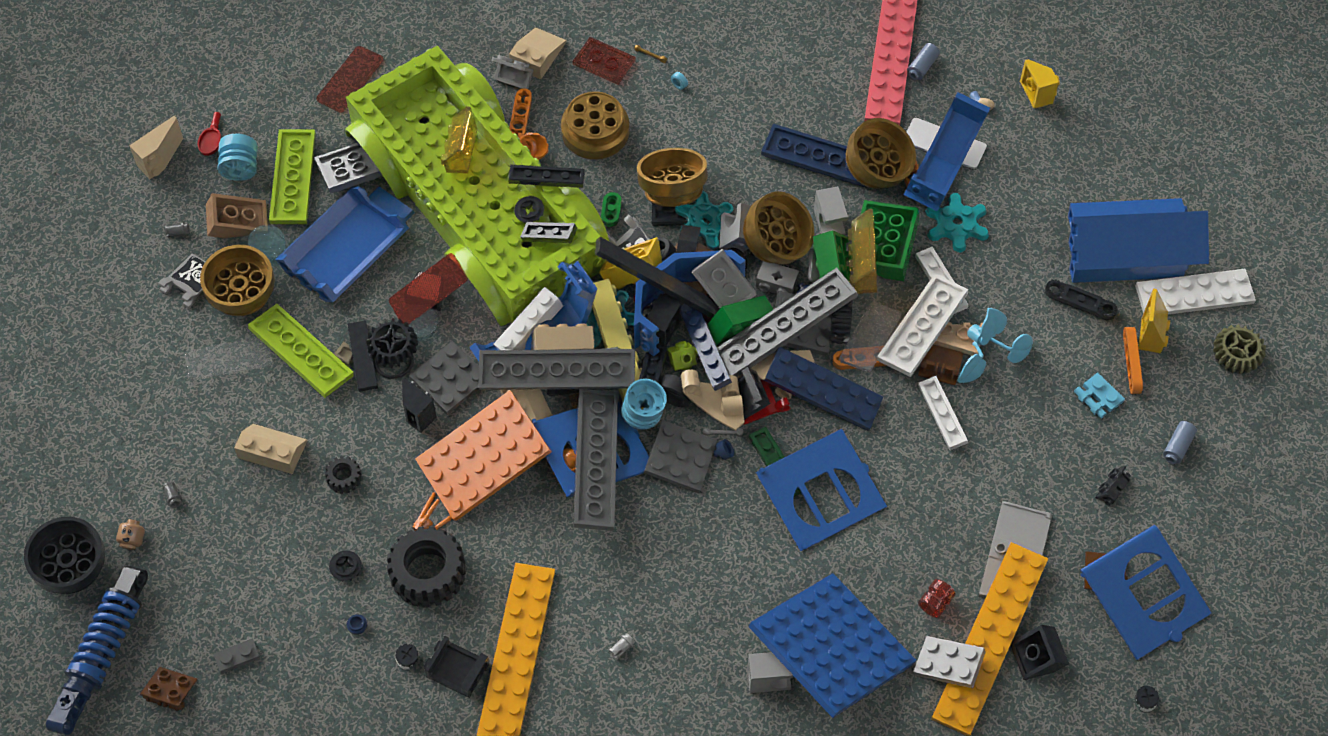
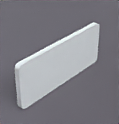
M913 118L907 133L916 148L928 152L940 126L919 118ZM974 140L962 165L976 169L987 145Z

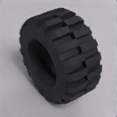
M423 526L417 527L418 530L413 531L411 529L406 531V536L401 535L397 538L398 543L392 544L390 548L391 553L387 556L388 575L394 591L398 596L401 595L402 600L405 602L411 600L412 605L417 607L419 604H423L424 607H430V604L433 603L438 606L442 604V600L449 601L452 599L451 594H457L460 590L459 585H463L465 581L464 575L466 574L464 554L460 543L456 542V538L452 534L447 536L446 530L440 528L437 531L433 526H429V529H424ZM434 554L445 560L444 569L433 578L418 579L408 573L409 565L421 555Z

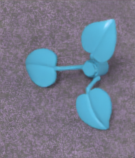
M987 308V315L982 327L974 324L967 332V336L974 341L972 345L976 347L979 355L974 354L968 359L957 382L974 381L983 373L986 361L982 359L984 355L979 345H986L990 340L1010 351L1007 357L1010 362L1018 363L1029 354L1033 344L1032 337L1028 334H1022L1015 339L1012 347H1008L992 338L1004 330L1007 324V317L997 309Z

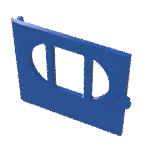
M618 402L617 436L628 446L630 458L628 463L624 465L616 452V466L618 468L616 469V482L643 474L649 459V455L639 439V432L625 421L622 415V407ZM578 408L544 419L531 420L552 451L546 456V459L567 497L574 496L575 473L566 465L563 458V449L569 443L576 455Z
M842 429L765 468H760L756 472L800 551L887 507L868 474V465L860 461ZM834 469L848 473L857 482L860 489V502L857 508L854 507ZM824 473L829 475L849 510V513L830 523H826L804 483ZM797 488L800 489L820 527L807 524L796 513L793 497Z
M1156 525L1151 526L1080 569L1082 572L1081 577H1085L1136 660L1168 640L1173 642L1181 641V632L1211 614L1210 609ZM1141 553H1151L1160 557L1159 561L1125 580L1126 566L1134 556ZM1165 564L1177 581L1180 589L1144 611L1129 589V586ZM1181 595L1185 596L1184 607L1174 620L1157 622L1149 618V615Z

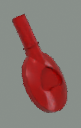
M214 112L210 128L205 129L198 138V149L205 156L212 155L219 149L221 134L218 130L221 118L220 112Z

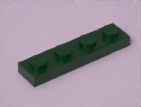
M767 427L749 434L751 443L766 467L785 458ZM799 488L795 490L794 497L801 494Z

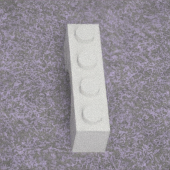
M544 287L494 343L495 347L498 350H524L526 342L535 327L546 320H551L563 307L559 298Z

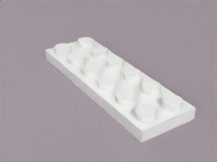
M1246 269L1136 282L1135 285L1143 313L1153 288L1158 290L1168 314L1254 304L1256 301Z
M934 274L877 356V361L911 377L967 296L968 289Z

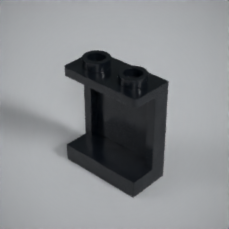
M749 367L742 370L744 376L738 379L744 420L771 404L758 373Z
M444 636L442 641L439 640L437 642L432 658H428L425 662L426 677L470 698L490 664L489 658L483 653L478 656L450 642L449 638Z

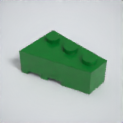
M834 230L813 236V250L816 253V267L820 278L837 267L850 283V267L847 266V258L850 257V252L846 251V243H849V237Z
M765 295L722 306L707 326L717 346L728 341L774 309Z

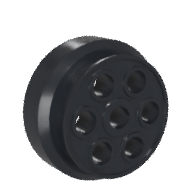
M59 517L42 524L29 537L24 549V564L33 581L42 589L58 594L77 593L89 587L99 576L105 561L104 543L97 530L87 521L77 517ZM68 541H73L70 545H65ZM90 548L88 552L82 553L85 549ZM55 551L52 556H48L50 552ZM68 559H72L70 563L65 564ZM90 566L87 571H82L83 568ZM50 570H54L52 574L47 575ZM72 577L69 582H64L65 579Z

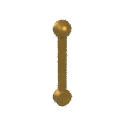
M640 45L634 47L637 52L641 51L659 59L662 63L667 62L665 56H658L641 48Z

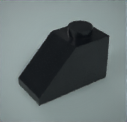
M682 225L676 253L697 252L701 227Z

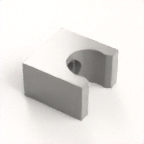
M839 187L816 190L814 213L820 233L834 230L845 235L842 221H847L848 215Z
M738 204L736 216L729 213L721 215L719 249L738 248L742 252L749 249L743 235V224L751 205Z
M772 652L748 654L747 673L750 693L791 690L790 678H793V675Z

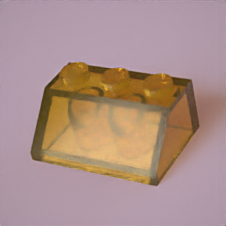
M469 106L456 114L452 119L451 125L448 126L449 136L445 140V153L441 156V164L444 165L446 173L468 174L478 130L472 109Z

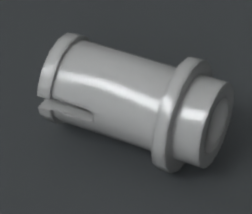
M626 633L621 635V639L608 651L618 660L628 648H633L635 641Z

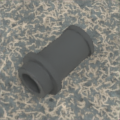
M181 222V224L166 225L165 234L167 237L178 235L186 237L187 234H190L189 224Z
M167 482L162 487L167 497V505L171 508L179 507L182 504V497L178 494L175 483L171 482L170 484V482Z

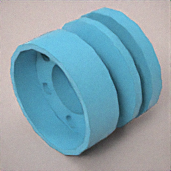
M229 134L221 138L218 150V173L222 177L234 181L248 180L255 176L257 170V142L252 137L244 134Z
M651 379L637 380L628 387L622 405V415L630 426L637 429H649L660 421L667 402L663 387Z

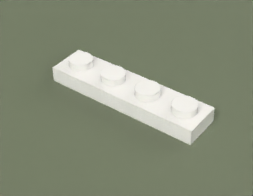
M933 247L916 253L915 258L929 280L932 279L934 274H937L954 282ZM965 298L955 313L968 308Z
M934 376L919 382L918 386L949 450L967 444L968 440L937 377Z

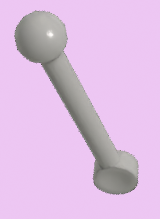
M738 428L736 431L703 429L704 435L736 434L737 436H742L744 432L741 428Z

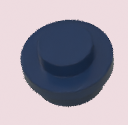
M359 614L352 615L347 621L348 631L355 635L363 633L367 629L366 618Z

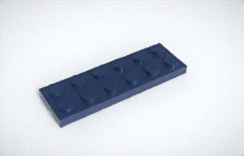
M772 125L762 148L761 156L861 187L865 186L857 181L848 169L846 163L847 146L780 125Z
M782 347L778 348L764 378L765 382L867 431L870 430L883 399V396Z

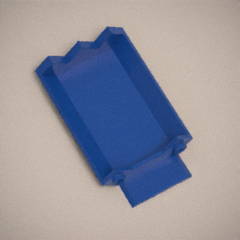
M351 187L275 259L288 275L298 277L301 281L300 284L307 289L317 291L322 300L334 302L409 229L406 221L415 212L381 187H377L368 197L367 192L363 188Z
M1182 198L1070 203L1068 220L1071 232L1068 243L1072 255L1069 267L1072 283L1182 277L1185 274V270H1188L1189 265L1209 264L1208 211L1187 212V207L1184 206Z

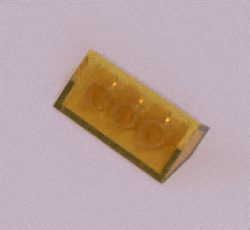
M868 209L852 220V229H848V239L852 240V244L848 245L849 255L853 257V260H849V270L853 271V275H850V284L854 287L857 294L877 293L873 209Z

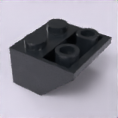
M404 377L402 379V398L406 421L422 433L437 418L434 398L428 392L424 393L420 390L414 381L410 382Z

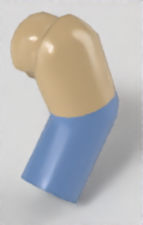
M977 91L970 93L971 99L990 107V110L994 108L992 100L980 98Z

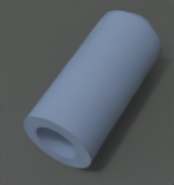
M925 44L908 67L907 72L911 79L921 80L940 55L939 49L934 44Z
M1187 421L1179 422L1163 452L1167 462L1171 464L1181 463L1197 433V428Z

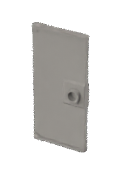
M1002 501L979 592L980 597L986 598L1011 542L1043 555L1050 521L1052 520L1051 513ZM1032 597L1026 610H1030Z

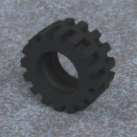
M340 456V459L336 457L334 462L330 461L329 466L325 468L327 484L336 493L337 491L340 494H343L344 491L350 493L349 490L352 489L354 491L356 489L355 486L360 485L362 474L359 464L356 463L355 459L351 460L349 456L346 458ZM347 469L352 472L351 476L346 480L335 478L336 473L340 470Z

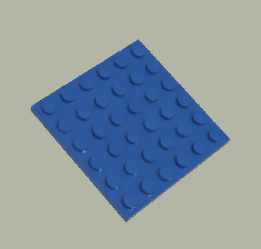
M833 573L753 620L748 626L832 718L916 662V659Z

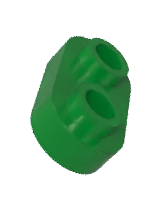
M610 192L603 198L601 219L607 227H613L619 222L622 199L618 193Z

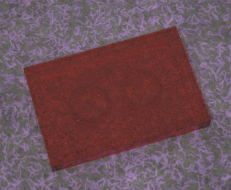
M589 37L572 63L579 68L619 85L636 61V57Z

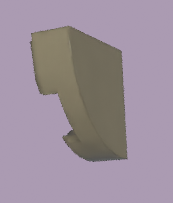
M343 342L334 355L349 367L353 359L352 351L349 345Z

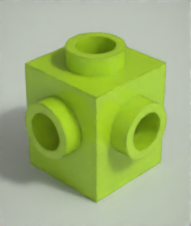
M681 341L676 343L675 346L667 348L671 367L675 371L679 369L688 370L693 365H697L696 358H698V352L689 342Z

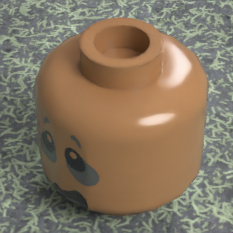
M128 519L127 523H121L116 536V541L120 544L119 547L130 550L140 547L143 542L145 529L136 520Z

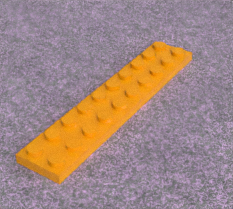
M1012 542L1010 543L965 642L968 645L983 647L986 651L974 687L969 688L947 683L931 720L966 736L971 735L1046 566L1047 557Z
M515 563L477 736H520L555 569Z

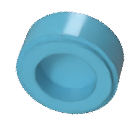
M676 72L671 76V81L676 88L683 90L688 86V81L682 73Z

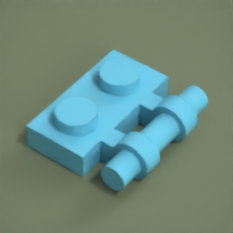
M1096 373L1083 384V387L1086 389L1085 391L1080 387L1074 390V393L1079 396L1078 399L1082 403L1085 402L1091 408L1090 411L1094 415L1097 414L1101 419L1107 414L1103 408L1111 412L1125 400L1099 373ZM1091 396H1093L1098 402L1096 403V402L1091 398Z

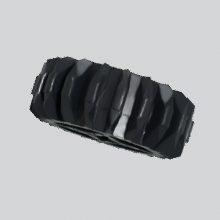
M853 300L831 314L830 340L832 343L847 344L849 342Z
M392 317L391 322L384 319V324L377 322L378 327H372V333L367 335L368 340H366L370 358L375 359L376 364L381 363L384 368L387 364H389L390 368L397 364L400 368L401 362L407 364V358L413 359L412 353L417 351L418 337L414 333V328L410 327L408 322L403 323L401 319L395 322V319ZM396 333H401L406 338H402V336H397ZM378 348L387 350L389 354L381 352Z

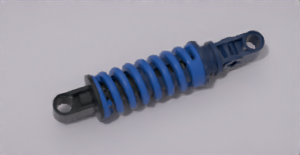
M125 566L115 587L106 588L101 601L103 603L98 606V613L93 616L94 623L88 626L89 632L84 634V642L78 646L79 652L74 654L73 660H71L68 668L64 671L65 676L69 679L67 683H64L63 690L47 718L46 728L48 731L66 736L70 735L75 728L80 714L83 712L87 700L91 698L90 693L92 690L101 689L103 682L101 678L106 677V672L102 668L111 667V662L107 658H115L116 653L112 648H120L121 643L117 638L123 639L126 636L125 632L119 628L129 629L130 623L124 618L134 619L138 609L142 606L138 597L148 580V572L146 570Z

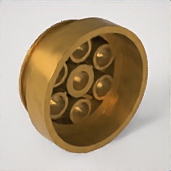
M583 93L574 98L563 113L561 119L562 139L571 152L582 158L596 160L613 156L625 146L629 138V118L627 112L616 98L607 93Z
M872 118L863 122L851 134L846 150V163L851 174L861 184L876 189L893 187L902 182L913 171L916 163V150L912 139L901 126L888 119Z
M666 148L654 151L644 156L637 165L638 184L645 191L646 198L654 204L672 207L691 203L701 196L703 185L707 181L706 159L700 153L685 148Z
M776 191L766 194L752 204L744 220L743 235L750 251L760 260L767 263L788 264L803 257L812 247L814 224L809 211L799 199L789 193Z
M232 245L216 251L206 260L201 270L200 283L207 301L214 308L228 315L245 316L258 311L266 304L273 291L275 277L271 263L263 252L248 245Z

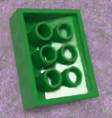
M864 200L848 262L883 278L904 281L920 221L919 208Z

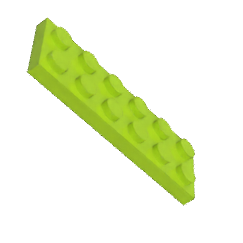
M279 129L269 216L270 224H307L316 138L315 130Z
M275 304L248 324V329L324 398L354 376V372L278 304Z

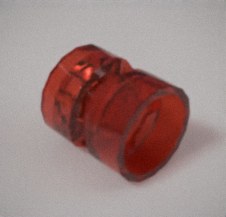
M934 579L928 588L929 591L925 592L918 601V605L930 616L939 618L946 609V605H949L956 593L946 582Z

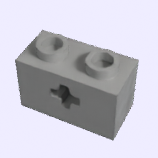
M763 261L756 278V288L763 292L769 291L775 294L779 291L793 294L798 282L799 271Z

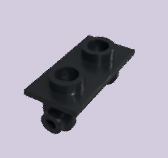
M1126 466L1118 469L1114 468L1108 474L1109 479L1098 488L1099 493L1096 495V499L1102 497L1106 505L1114 504L1121 494L1116 487L1122 491L1130 481L1131 475L1124 471Z

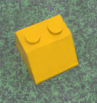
M1029 59L1025 60L1020 83L1033 108L1053 104L1057 95L1058 85L1060 84L1059 77L1055 75L1052 68Z

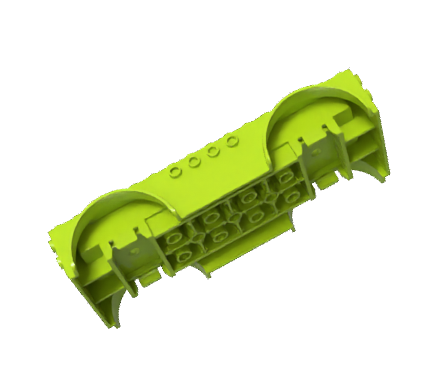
M437 45L346 97L351 124L344 130L346 136L350 137L352 135L362 146L389 184L397 199L407 195L411 198L449 245L450 249L444 253L446 260L451 258L463 271L481 295L500 326H504L509 322L513 323L544 287L558 298L563 294L567 282L565 277L568 275L566 272L558 269L557 266L561 262L574 264L578 261L590 278L600 273L606 260L595 255L596 240L602 237L609 241V237L596 208L580 189L573 187L509 184L510 164L541 166L537 158L532 157L528 147L520 143L517 134H513L510 131L493 89L475 67L468 63L454 65ZM426 117L429 119V122L423 124L419 120ZM535 196L542 201L545 209L539 221L536 220L534 222L575 223L577 231L572 243L532 242L531 247L524 248L521 245L523 240L520 236L526 222L523 223L517 219L514 212L516 203L523 197ZM532 207L529 210L526 209L527 215L530 212H534Z

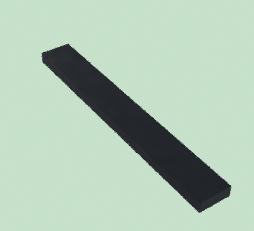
M602 237L596 240L595 255L710 318H713L719 311V306L707 295Z

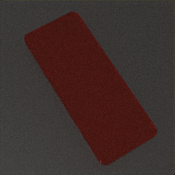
M357 46L316 97L317 102L340 113L344 112L348 107L346 97L366 84L383 62V56L362 46Z
M449 253L391 296L389 303L398 319H401L403 323L408 322L410 324L466 283L468 277L456 256Z

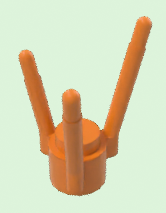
M435 492L432 493L420 516L412 527L414 531L418 530L417 527L423 526L424 529H429V526L433 525L429 517L440 502L437 499L430 507L436 496ZM448 516L434 526L436 530L452 520V517Z

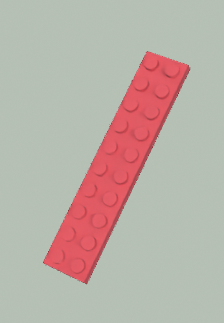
M882 0L864 121L872 118H884L900 126L917 0Z

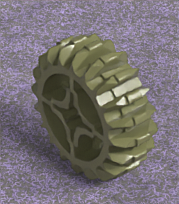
M1239 324L1235 328L1230 325L1228 329H1222L1217 334L1213 343V352L1216 353L1215 359H1220L1219 365L1225 364V370L1230 367L1232 368V373L1238 370L1240 374L1244 370L1249 373L1251 369H1257L1262 364L1266 355V346L1263 345L1264 339H1259L1260 333L1254 334V328L1248 330L1247 325L1241 328ZM1230 340V346L1226 347L1225 342ZM1253 350L1254 355L1249 358V351Z

